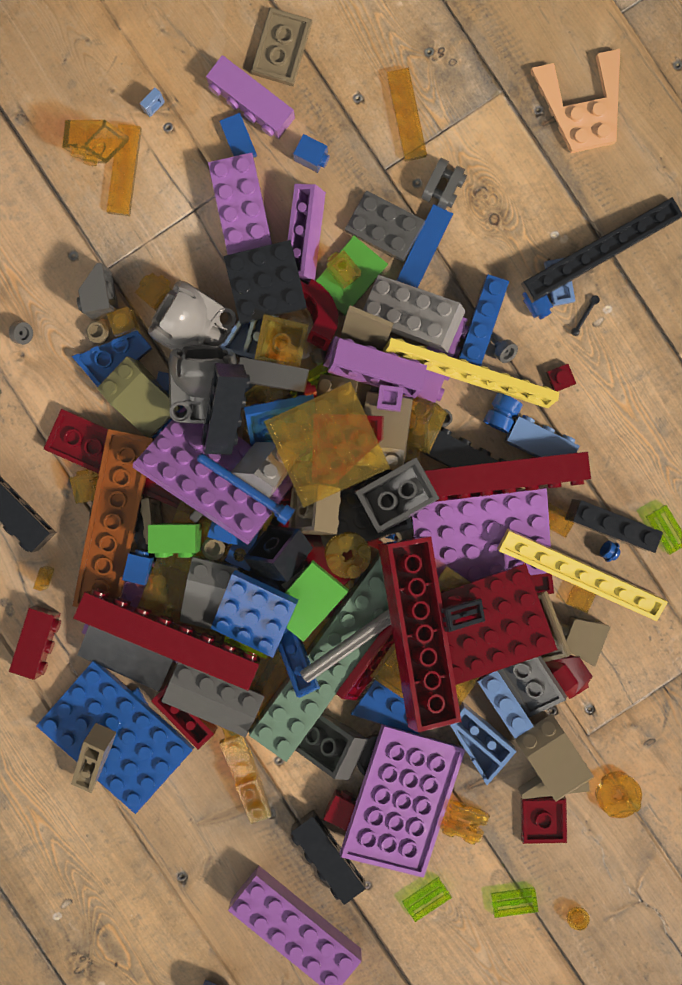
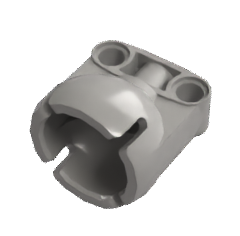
M180 280L174 284L173 290L166 294L152 318V324L148 329V333L154 340L171 350L176 348L182 350L185 346L193 345L220 347L231 333L236 322V315L231 309L223 306L196 287ZM226 312L228 314V321L222 324L219 317L221 313Z

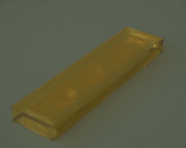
M409 67L387 72V80L404 160L407 162L427 157Z
M118 123L106 211L108 214L130 216L142 132L140 126Z

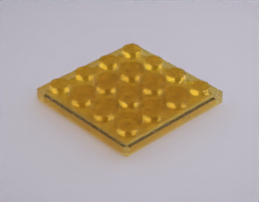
M351 382L264 421L303 507H307L390 468Z

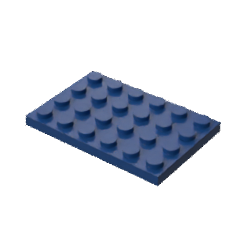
M94 661L91 662L36 725L76 762H78L83 742L95 723L115 731L116 735L97 781L135 814L195 748L112 673Z

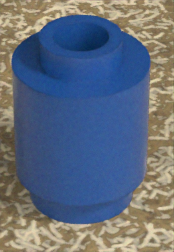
M526 292L522 294L524 297L523 301L534 319L538 317L542 320L552 313L550 309L553 308V305L547 295L532 303Z

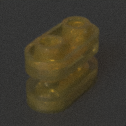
M449 800L446 811L450 813V816H444L440 825L442 833L449 837L459 836L469 844L475 845L476 842L480 843L484 832L479 826H487L490 815L479 808L456 800ZM458 818L470 821L471 824L460 821Z

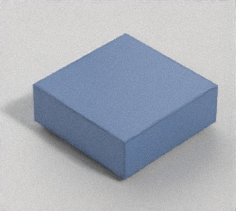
M154 88L139 104L150 117L165 103L161 92Z

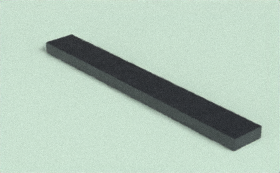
M673 197L523 281L521 285L531 302L534 303L682 218V212Z

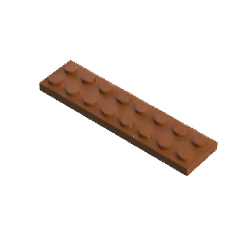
M108 429L73 607L79 606L84 592L96 590L97 588L109 592V597L122 598L125 584L122 578L128 553H131L146 481V476L135 470L133 463L154 441V438Z

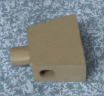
M570 616L567 625L559 622L570 652L575 656H579L590 665L596 666L610 626L602 622Z

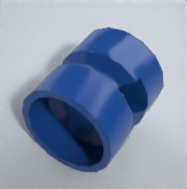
M497 393L492 402L494 408L488 410L483 422L509 434L515 423L512 418L518 416L523 404L510 396Z

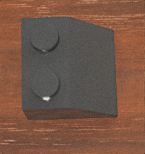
M97 263L78 290V309L93 320L120 316L113 274L104 264Z

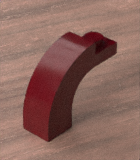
M311 279L308 285L301 281L307 306L306 309L310 312L313 320V327L306 341L326 351L338 326L336 304L330 293L317 281Z

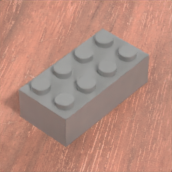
M381 275L377 276L363 309L365 312L394 323L391 333L448 353L465 314V310L460 302Z

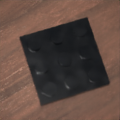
M291 240L224 256L240 324L307 308Z

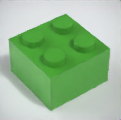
M155 523L148 525V553H155L157 558L173 556V553H178V557L181 558L193 557L202 550V523Z

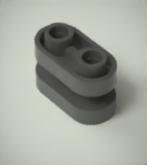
M441 157L426 185L421 199L430 202L432 197L439 199L437 206L446 210L447 207L452 208L457 198V195L454 193L457 187L462 188L467 175L464 174L465 169L458 165L454 171L448 169L449 161ZM442 177L449 179L444 191L437 188Z

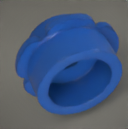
M606 541L600 549V556L606 562L616 560L621 552L619 543Z

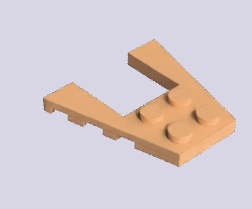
M620 49L598 53L596 56L604 98L563 107L554 63L531 69V75L535 77L539 85L538 89L542 97H545L549 105V111L552 117H555L559 125L558 129L570 153L612 145L616 142Z

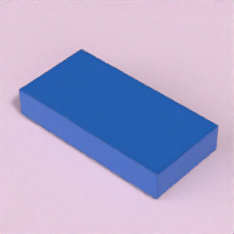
M237 113L220 120L233 156L252 153L254 158L257 157L241 114Z

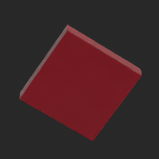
M552 796L522 799L521 797V841L523 844L567 843V803L565 796L555 802Z

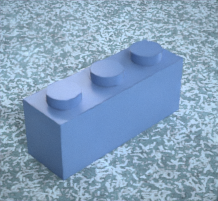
M525 415L522 418L518 416L514 419L515 423L504 440L505 443L534 457L577 453L580 447L574 443V438L564 434L561 437L554 433L555 430L546 425L540 427L534 424V419Z
M498 671L475 678L514 738L534 727Z

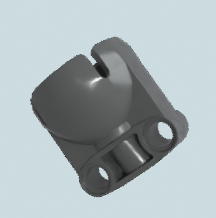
M193 345L185 346L182 350L176 348L171 351L168 359L169 413L174 421L204 423L215 363L237 364L235 353L231 349L223 350L219 346ZM177 405H183L186 410L179 413L174 408Z

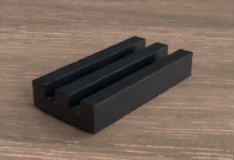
M481 598L441 608V612L445 615L443 617V622H446L445 632H451L485 621ZM477 605V608L451 615L453 611ZM476 613L479 616L455 624L452 622L453 620Z

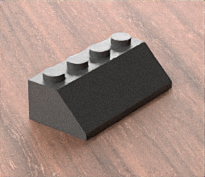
M178 662L161 702L246 737L265 696L250 688L247 691Z

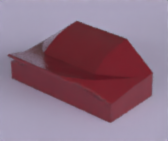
M570 655L545 662L569 699L589 688L588 683L593 676L579 656Z

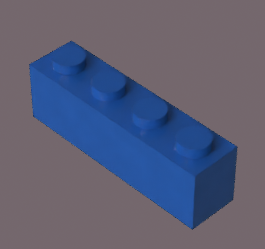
M489 274L484 279L458 359L466 360L477 366L482 365L509 281Z

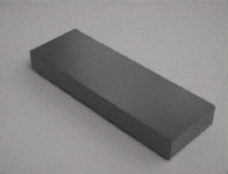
M240 357L239 364H243L246 374H249L250 384L305 393L309 374L308 369Z

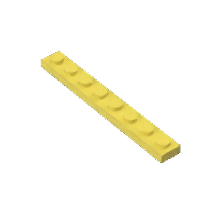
M390 338L383 349L385 353L392 352L405 359H415L421 364L427 365L426 370L545 408H549L559 398V392L551 390L547 386L535 385L528 380L511 377L507 373H498L485 366H477L463 359L449 357L445 353L430 351L424 346H415L406 343L402 339Z
M510 529L506 530L497 548L502 553L655 621L658 620L668 603L662 597Z

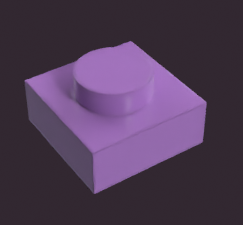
M380 385L377 409L401 412L403 387Z

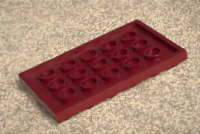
M526 563L441 592L443 608L475 598H481L485 616L484 622L447 632L455 685L558 650ZM477 605L453 611L451 615L477 608ZM476 613L453 620L452 622L455 624L479 616Z

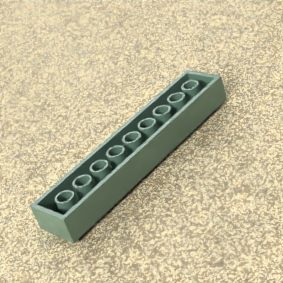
M379 552L306 650L310 663L319 659L389 609ZM381 632L317 676L316 679L320 689L298 698L288 675L251 725L249 736L287 762Z

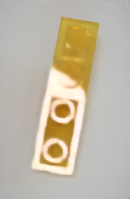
M235 734L221 739L219 745L235 780V788L250 823L254 824L271 818L272 813L251 751L249 747L247 748L243 737Z

